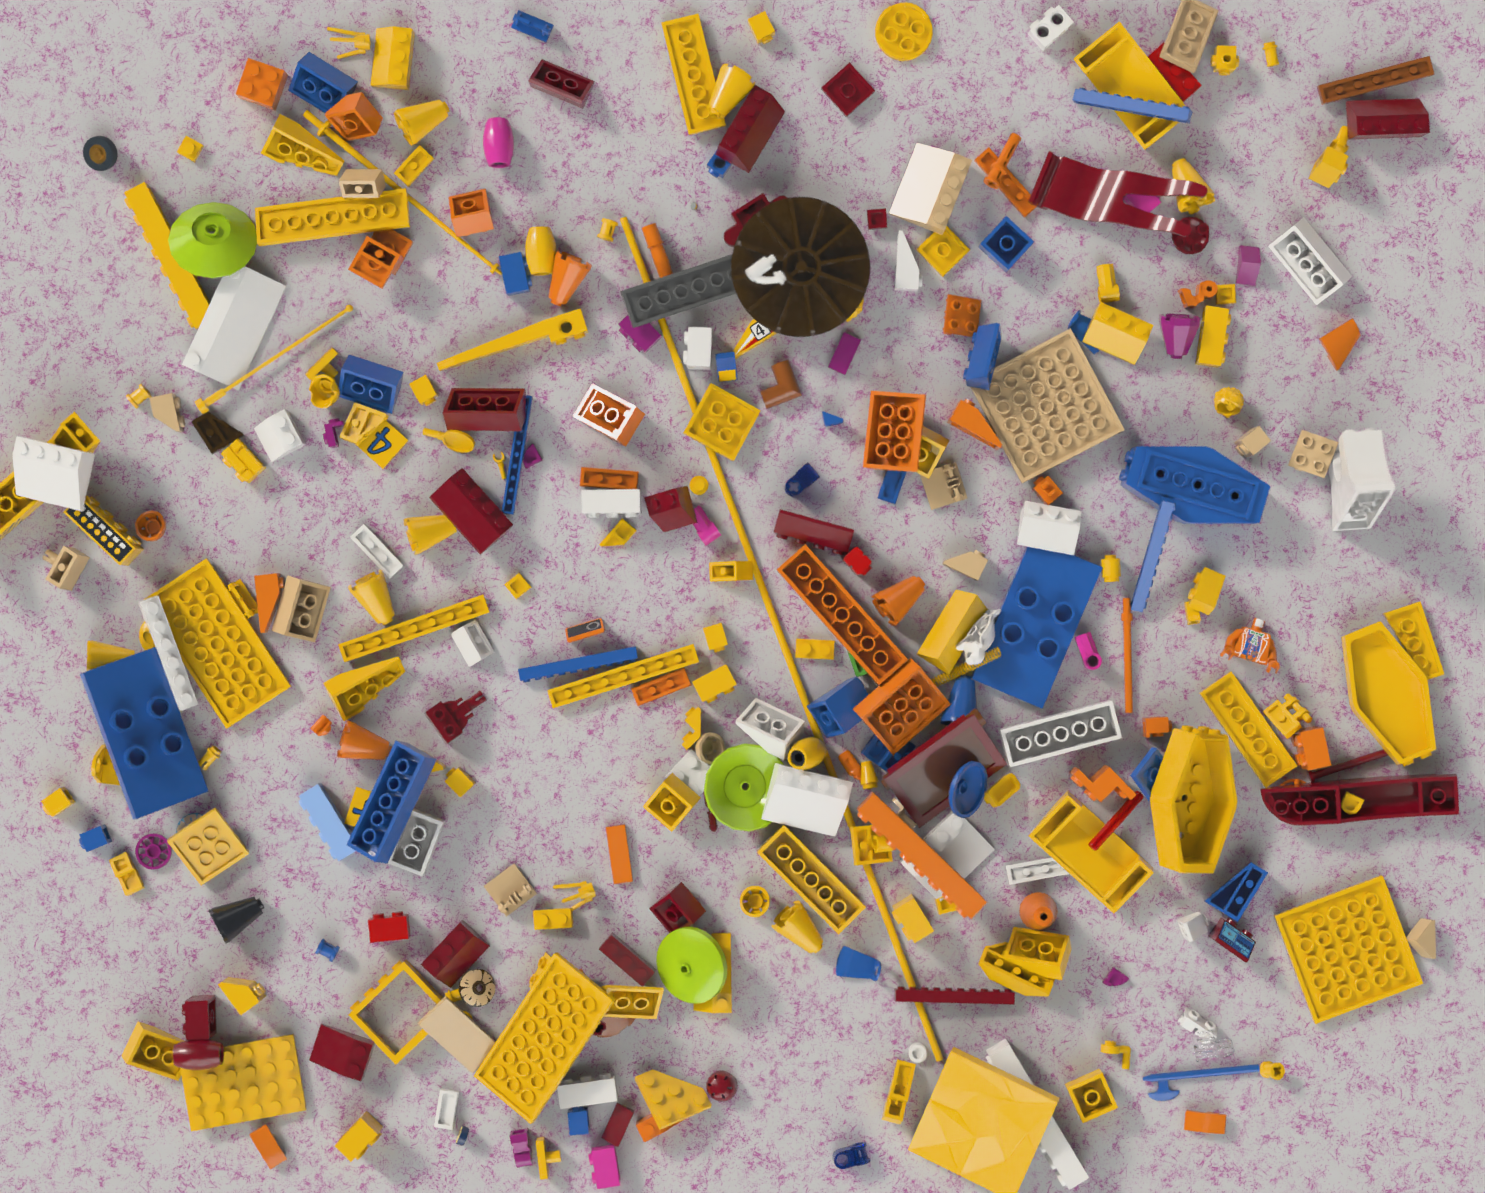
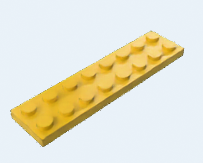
M407 189L383 191L379 198L334 197L255 208L258 246L410 227Z

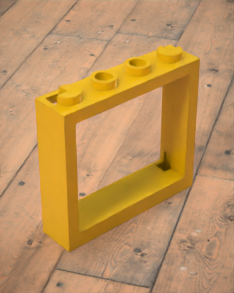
M407 959L403 963L399 960L392 967L394 971L389 976L384 974L377 981L380 985L375 989L371 987L364 994L366 998L361 1003L357 1000L350 1007L352 1011L348 1014L395 1065L421 1042L428 1033L421 1029L395 1053L358 1013L403 970L436 1004L443 999Z

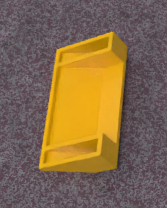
M1120 21L1074 58L1075 62L1100 93L1107 92L1109 95L1119 94L1121 95L1120 97L1130 96L1132 99L1141 98L1143 101L1153 100L1155 103L1164 102L1166 105L1176 104L1178 107L1185 106ZM1114 110L1144 150L1148 149L1180 123Z
M1067 791L1028 836L1111 912L1115 913L1154 873L1153 867L1115 832L1110 835L1098 850H1092L1088 843L1104 827L1105 823L1070 791Z

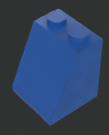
M856 676L847 679L807 705V708L826 738L846 733L862 721L853 708L869 694L865 690L863 682Z

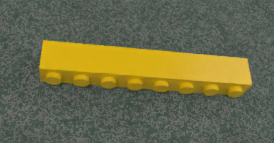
M143 182L124 192L127 197L124 201L129 209H133L135 213L133 218L137 225L142 226L144 230L142 235L145 241L151 243L153 247L151 252L156 260L159 259L161 262L160 270L165 277L168 276L171 282L169 284L171 291L174 294L177 293L180 299L178 301L182 311L186 310L189 316L186 318L191 328L195 327L198 330L210 301L197 276L181 268L172 257L168 242L171 227L150 186Z

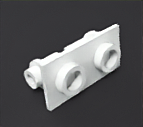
M1185 1007L1184 1016L1181 1015L1178 1019L1182 1027L1190 1032L1196 1027L1195 1035L1205 1042H1211L1214 1037L1217 1038L1218 1027L1212 1021L1205 1020L1195 1010Z

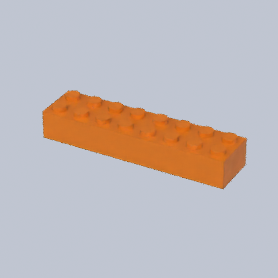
M806 544L776 569L878 686L908 661L904 654Z
M873 791L857 807L859 811L858 817L865 823L869 821L873 825L871 827L872 830L879 837L884 835L887 838L885 842L893 850L897 848L901 852L899 854L900 857L907 864L912 862L915 865L913 867L914 870L922 878L926 876L929 879L927 881L934 890L940 889L943 892L941 894L942 897L950 905L955 903L957 905L955 909L964 918L968 916L972 919L987 903L963 877Z

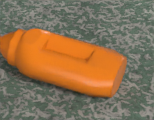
M846 750L838 756V759L846 772L861 782V766L853 754Z

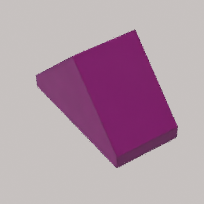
M1240 245L1235 284L1255 286L1261 266L1259 247Z

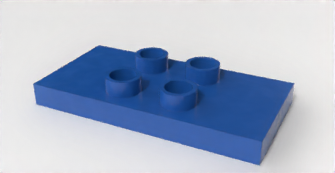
M1026 546L1001 605V613L995 619L994 641L985 651L986 653L988 650L991 651V649L994 650V648L999 647L1001 657L974 669L971 679L1043 709L1103 567L1075 555Z
M156 647L80 673L133 819L144 817L209 792Z

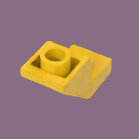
M699 706L696 709L692 707L685 713L687 716L685 721L694 730L693 733L689 731L682 738L684 741L682 746L686 750L701 737V708Z

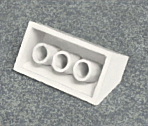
M1304 217L1268 246L1316 305L1343 286L1352 277Z

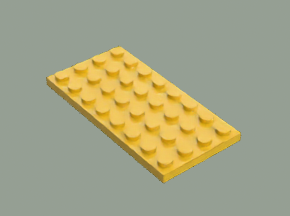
M208 558L147 597L159 596L185 667L226 729L292 687Z
M558 952L554 953L474 1074V1077L530 1124L534 1123L615 999Z

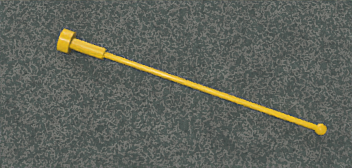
M347 305L346 309L225 389L221 388L205 400L199 398L194 402L202 414L208 412V406L225 396L227 391L345 313L352 312L353 306Z

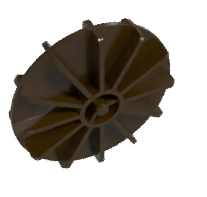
M790 197L765 206L745 224L738 235L732 253V281L742 306L759 324L785 336L810 337L823 334L838 327L858 308L869 283L870 256L860 229L841 209L817 198ZM770 255H773L776 261L771 264L772 268L762 276L774 277V272L781 271L786 277V281H784L783 285L780 283L760 284L751 281L745 270L761 258H768Z

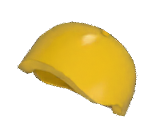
M750 886L740 896V907L750 917L763 915L770 906L768 892L760 886Z

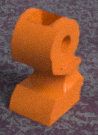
M1206 280L1196 286L1195 296L1192 295L1191 290L1188 288L1179 289L1178 294L1184 309L1194 308L1204 299H1209L1216 295L1218 287L1215 282Z

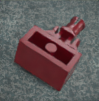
M480 690L460 705L457 704L463 701L462 697L456 701H446L444 703L440 701L424 713L446 745L463 733L462 730L466 727L468 720L474 716L473 713H470L468 716L465 715L484 701H487L485 696L476 701L477 698L483 695Z

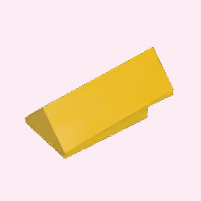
M955 590L916 655L949 675L964 651L957 650L956 645L967 636L976 621L988 610L978 595Z

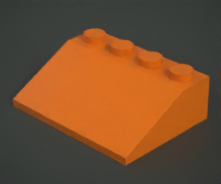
M871 391L863 460L864 468L918 472L926 403L925 394Z
M910 658L854 707L853 710L891 754L894 755L951 704L921 667Z

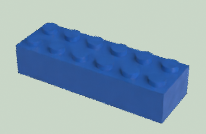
M396 740L347 842V846L374 862L388 864L437 759L407 742Z

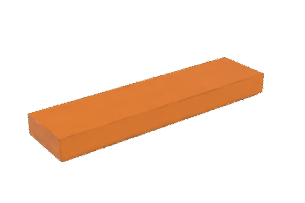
M988 147L974 161L988 176L991 171V165L997 161L998 157ZM1007 168V173L1000 180V187L998 189L1025 218L1037 206L1031 205L1028 202L1031 194Z

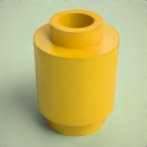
M1105 555V559H1101V567H1103L1101 571L1104 582H1117L1119 577H1121L1120 558H1116V555Z

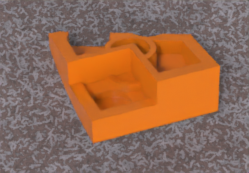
M1353 318L1319 338L1328 353V359L1336 371L1341 368L1361 336Z

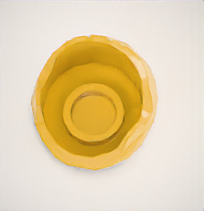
M326 374L317 375L312 379L309 387L312 404L318 408H328L333 405L340 396V390L335 379Z

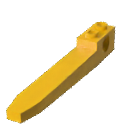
M580 308L540 321L438 362L437 366L439 371L447 370L547 337L550 338L552 344L556 343V346L567 343L569 338L574 337L576 340L585 337L588 329ZM565 323L572 325V330L569 333L562 331V326Z

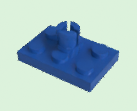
M1151 747L1130 775L1149 802L1151 791L1163 760L1162 754L1154 747Z

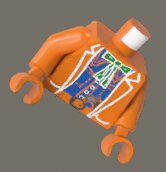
M1254 618L1251 628L1242 626L1231 633L1226 639L1224 650L1220 653L1221 657L1225 653L1228 654V660L1235 656L1261 665H1267L1268 663L1266 668L1268 673L1271 667L1275 669V674H1277L1280 668V664L1277 662L1274 641L1271 638V634L1262 632L1265 621Z

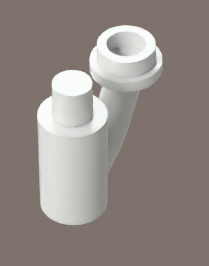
M770 255L768 258H761L745 270L751 281L760 284L780 283L783 285L784 281H786V277L781 271L774 272V277L762 276L772 268L771 264L776 261L773 255Z

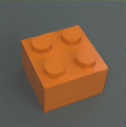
M248 58L236 95L240 99L276 111L288 74L285 70Z
M1312 726L1302 728L1291 736L1293 747L1296 746L1297 750L1295 760L1297 765H1300V768L1313 770L1331 766L1323 727Z

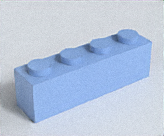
M322 783L299 795L300 806L303 810L307 809L310 814V822L320 830L319 836L324 843L327 842L331 848L329 849L331 856L340 861L355 852L354 849L347 846L352 832L348 825L344 824L343 817Z

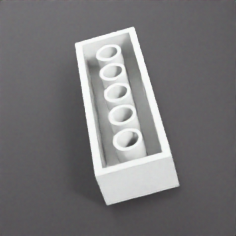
M1112 700L998 729L1009 767L1122 738Z

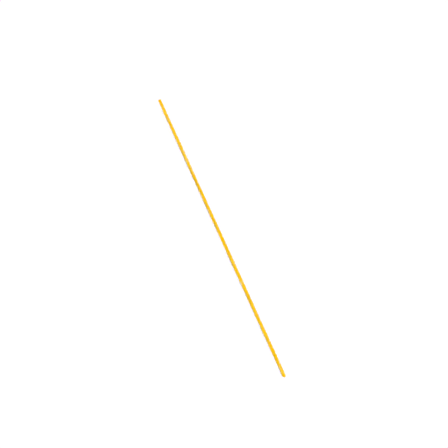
M623 217L620 219L643 283L650 282V277L628 219ZM665 318L659 319V326L691 411L694 413L698 406L667 322ZM705 446L748 561L753 562L755 581L815 738L824 741L817 722L807 708L810 702L715 451ZM827 750L823 761L828 775L838 778ZM847 804L844 817L850 830V827H856ZM871 864L863 865L908 987H916ZM914 1002L936 1062L941 1061L944 1058L922 1002Z

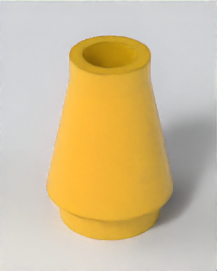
M872 761L861 762L860 785L863 786V790L877 788L879 780Z

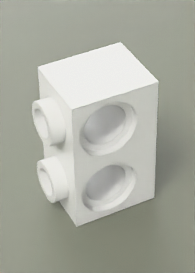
M1059 5L1055 9L1050 7L1044 13L1045 17L1041 21L1037 19L1029 26L1031 30L1028 35L1042 51L1048 48L1074 23ZM1057 16L1061 19L1062 23L1054 24L1052 18ZM1044 29L1047 32V36L1040 37L1037 31Z

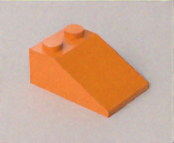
M592 384L573 417L626 447L645 413L633 404Z
M968 399L960 400L947 423L995 450L1000 449L1002 443L980 411L974 407L975 403Z

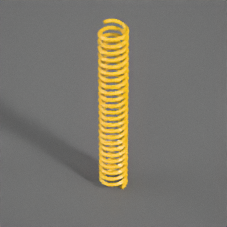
M999 647L994 648V650L991 649V651L988 650L985 653V660H983V663L981 662V665L978 664V666L975 665L974 667V665H968L964 662L959 667H953L949 675L944 672L940 673V676L932 677V681L939 687V685L941 686L947 683V681L950 682V680L952 681L958 678V676L966 674V672H971V670L979 668V666L985 665L996 658L998 659V657H1001V651Z

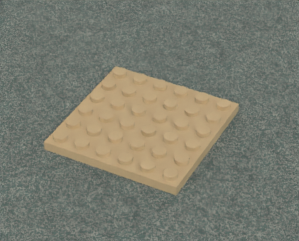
M1071 328L997 366L994 369L990 390L970 387L994 433L1002 443V448L1021 484L1125 430Z

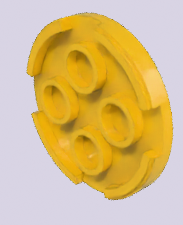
M907 2L898 3L886 8L879 16L875 27V37L879 48L885 55L898 61H909L921 56L929 47L933 35L932 24L928 14L921 7Z

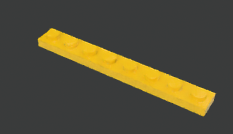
M483 594L340 643L338 646L344 662H348L490 613Z
M694 644L552 688L547 690L552 707L556 708L698 663L699 659Z

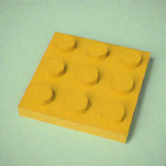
M710 383L683 434L734 461L761 410Z
M216 807L167 839L168 844L200 885L205 884L249 854L248 849Z

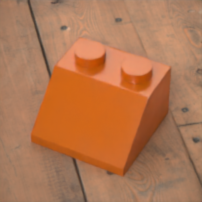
M362 92L346 95L325 113V117L345 141L377 135L383 117Z
M486 188L448 197L451 220L456 237L494 229Z

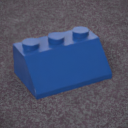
M308 52L298 61L288 91L326 113L346 95L354 94L358 81L311 52Z
M999 323L978 326L977 332L973 333L972 344H974L973 350H969L967 361L970 363L969 367L965 368L963 379H966L968 387L990 390L1002 339Z
M349 354L341 368L339 397L392 414L400 392L404 372Z

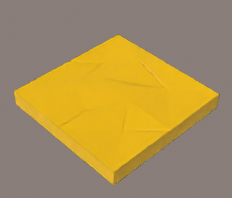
M953 1047L908 1150L994 1193H1017L1060 1098Z

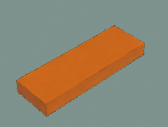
M581 467L580 486L619 490L637 489L639 472Z
M685 668L633 687L631 691L637 706L691 686Z
M625 824L606 827L613 882L614 884L633 882Z

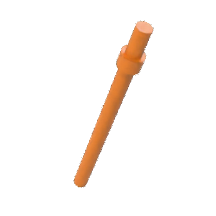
M1123 598L1121 621H1123L1125 713H1133L1131 621H1133V613H1131L1130 598Z

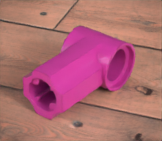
M699 505L694 508L698 523L693 524V526L697 530L698 536L707 546L719 538L721 534L714 523L710 522L706 513Z
M1091 632L1074 637L1084 667L1088 670L1098 669L1101 666L1102 659L1098 654ZM1090 656H1094L1097 659V664L1094 667L1088 665L1087 660Z

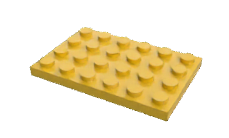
M294 1034L224 1046L223 1064L211 1069L188 1070L180 1068L191 1132L300 1112L307 1109Z

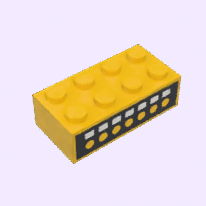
M86 496L83 511L71 508L64 510V513L119 565L129 566L144 550L140 546L142 542L137 537L130 536L127 533L128 529L122 523H116L113 520L114 516L108 510L101 509L99 501L93 496Z

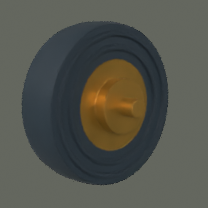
M105 136L92 137L86 141L83 147L85 162L96 171L108 170L117 161V148L112 140Z

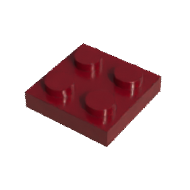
M850 62L821 87V90L845 117H848L875 92Z

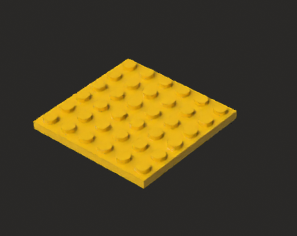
M1382 875L1274 915L1315 1024L1423 984Z

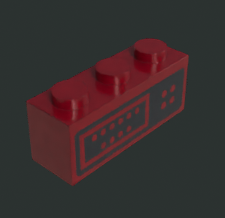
M613 932L599 947L603 954L642 987L656 971L653 966Z

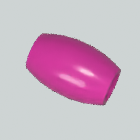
M503 117L489 118L484 128L483 150L489 167L506 168L510 166L513 157V132L508 119Z

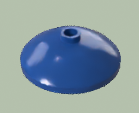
M970 761L964 764L951 781L949 805L953 814L957 817H970L977 811L984 799V793L987 789V772L981 763Z

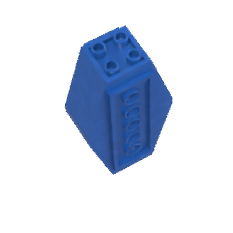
M1136 446L1126 452L1124 462L1127 463L1119 475L1120 486L1156 509L1159 508L1162 497L1174 499L1176 507L1171 515H1173L1172 519L1182 524L1260 523L1270 485L1213 448L1206 446ZM1159 470L1164 472V476L1161 478L1157 476ZM1196 481L1201 482L1199 489L1194 486ZM1233 492H1237L1239 495L1236 500L1232 498Z

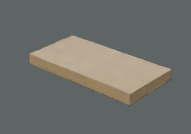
M1181 0L1159 57L1194 73L1200 62L1219 10L1198 0Z
M447 996L418 1022V1025L471 1073L482 1064L496 1042Z

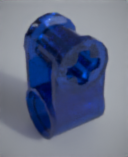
M807 462L787 481L784 487L785 492L789 496H797L821 476ZM790 483L793 485L796 483L798 485L796 488L797 492L794 490L791 492L789 490V488L791 487Z
M858 1142L835 1150L832 1155L835 1166L839 1169H846L871 1162L867 1155L866 1142ZM839 1155L847 1156L846 1161L843 1163L837 1162V1157Z

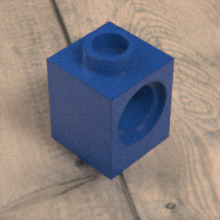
M715 152L707 163L708 172L716 178L718 176L723 178L732 164L724 160L726 164L723 168L716 167L715 162L722 158L715 155Z
M105 824L79 834V843L86 852L112 842Z
M583 1106L569 1109L567 1114L570 1136L589 1134L588 1107L583 1108Z

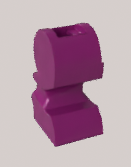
M528 1128L511 1131L509 1137L513 1146L516 1167L533 1165L532 1149L528 1145Z

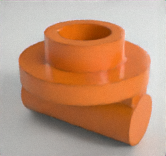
M322 715L310 729L318 736L327 735L331 730L332 722L325 715Z

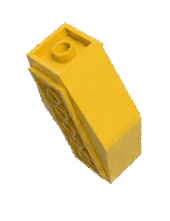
M1182 725V728L1173 729L1150 795L1160 866L1180 873H1214L1237 809V795L1228 735L1220 733L1221 730L1210 729V727L1206 726L1193 728V726ZM1185 794V800L1182 801V796Z

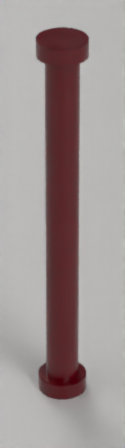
M1382 749L1321 770L1308 771L1307 775L1312 783L1315 782V779L1389 755Z

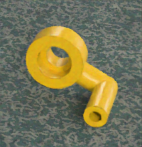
M1105 1040V1044H1101L1100 1052L1109 1054L1123 1053L1122 1069H1129L1131 1048L1129 1046L1116 1045V1041Z

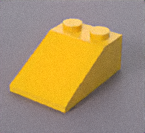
M1013 927L1004 960L1042 977L1063 980L1072 950L1070 936Z
M138 1021L121 1056L128 1065L179 1081L181 1070L180 1067L175 1066L173 1063V1048L175 1044L184 1040L157 1027Z

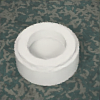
M914 1043L909 1047L908 1055L913 1062L921 1063L927 1058L928 1052L923 1044Z

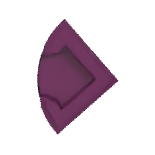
M534 443L527 448L524 454L523 463L525 469L543 461Z
M1112 967L1102 983L1107 986H1118L1126 983L1129 977Z

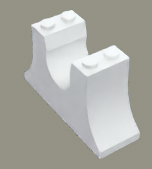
M1368 428L1363 431L1346 430L1342 432L1338 439L1339 450L1335 451L1329 466L1332 495V531L1371 529L1396 490L1395 483L1387 466L1382 430H1375L1374 428Z

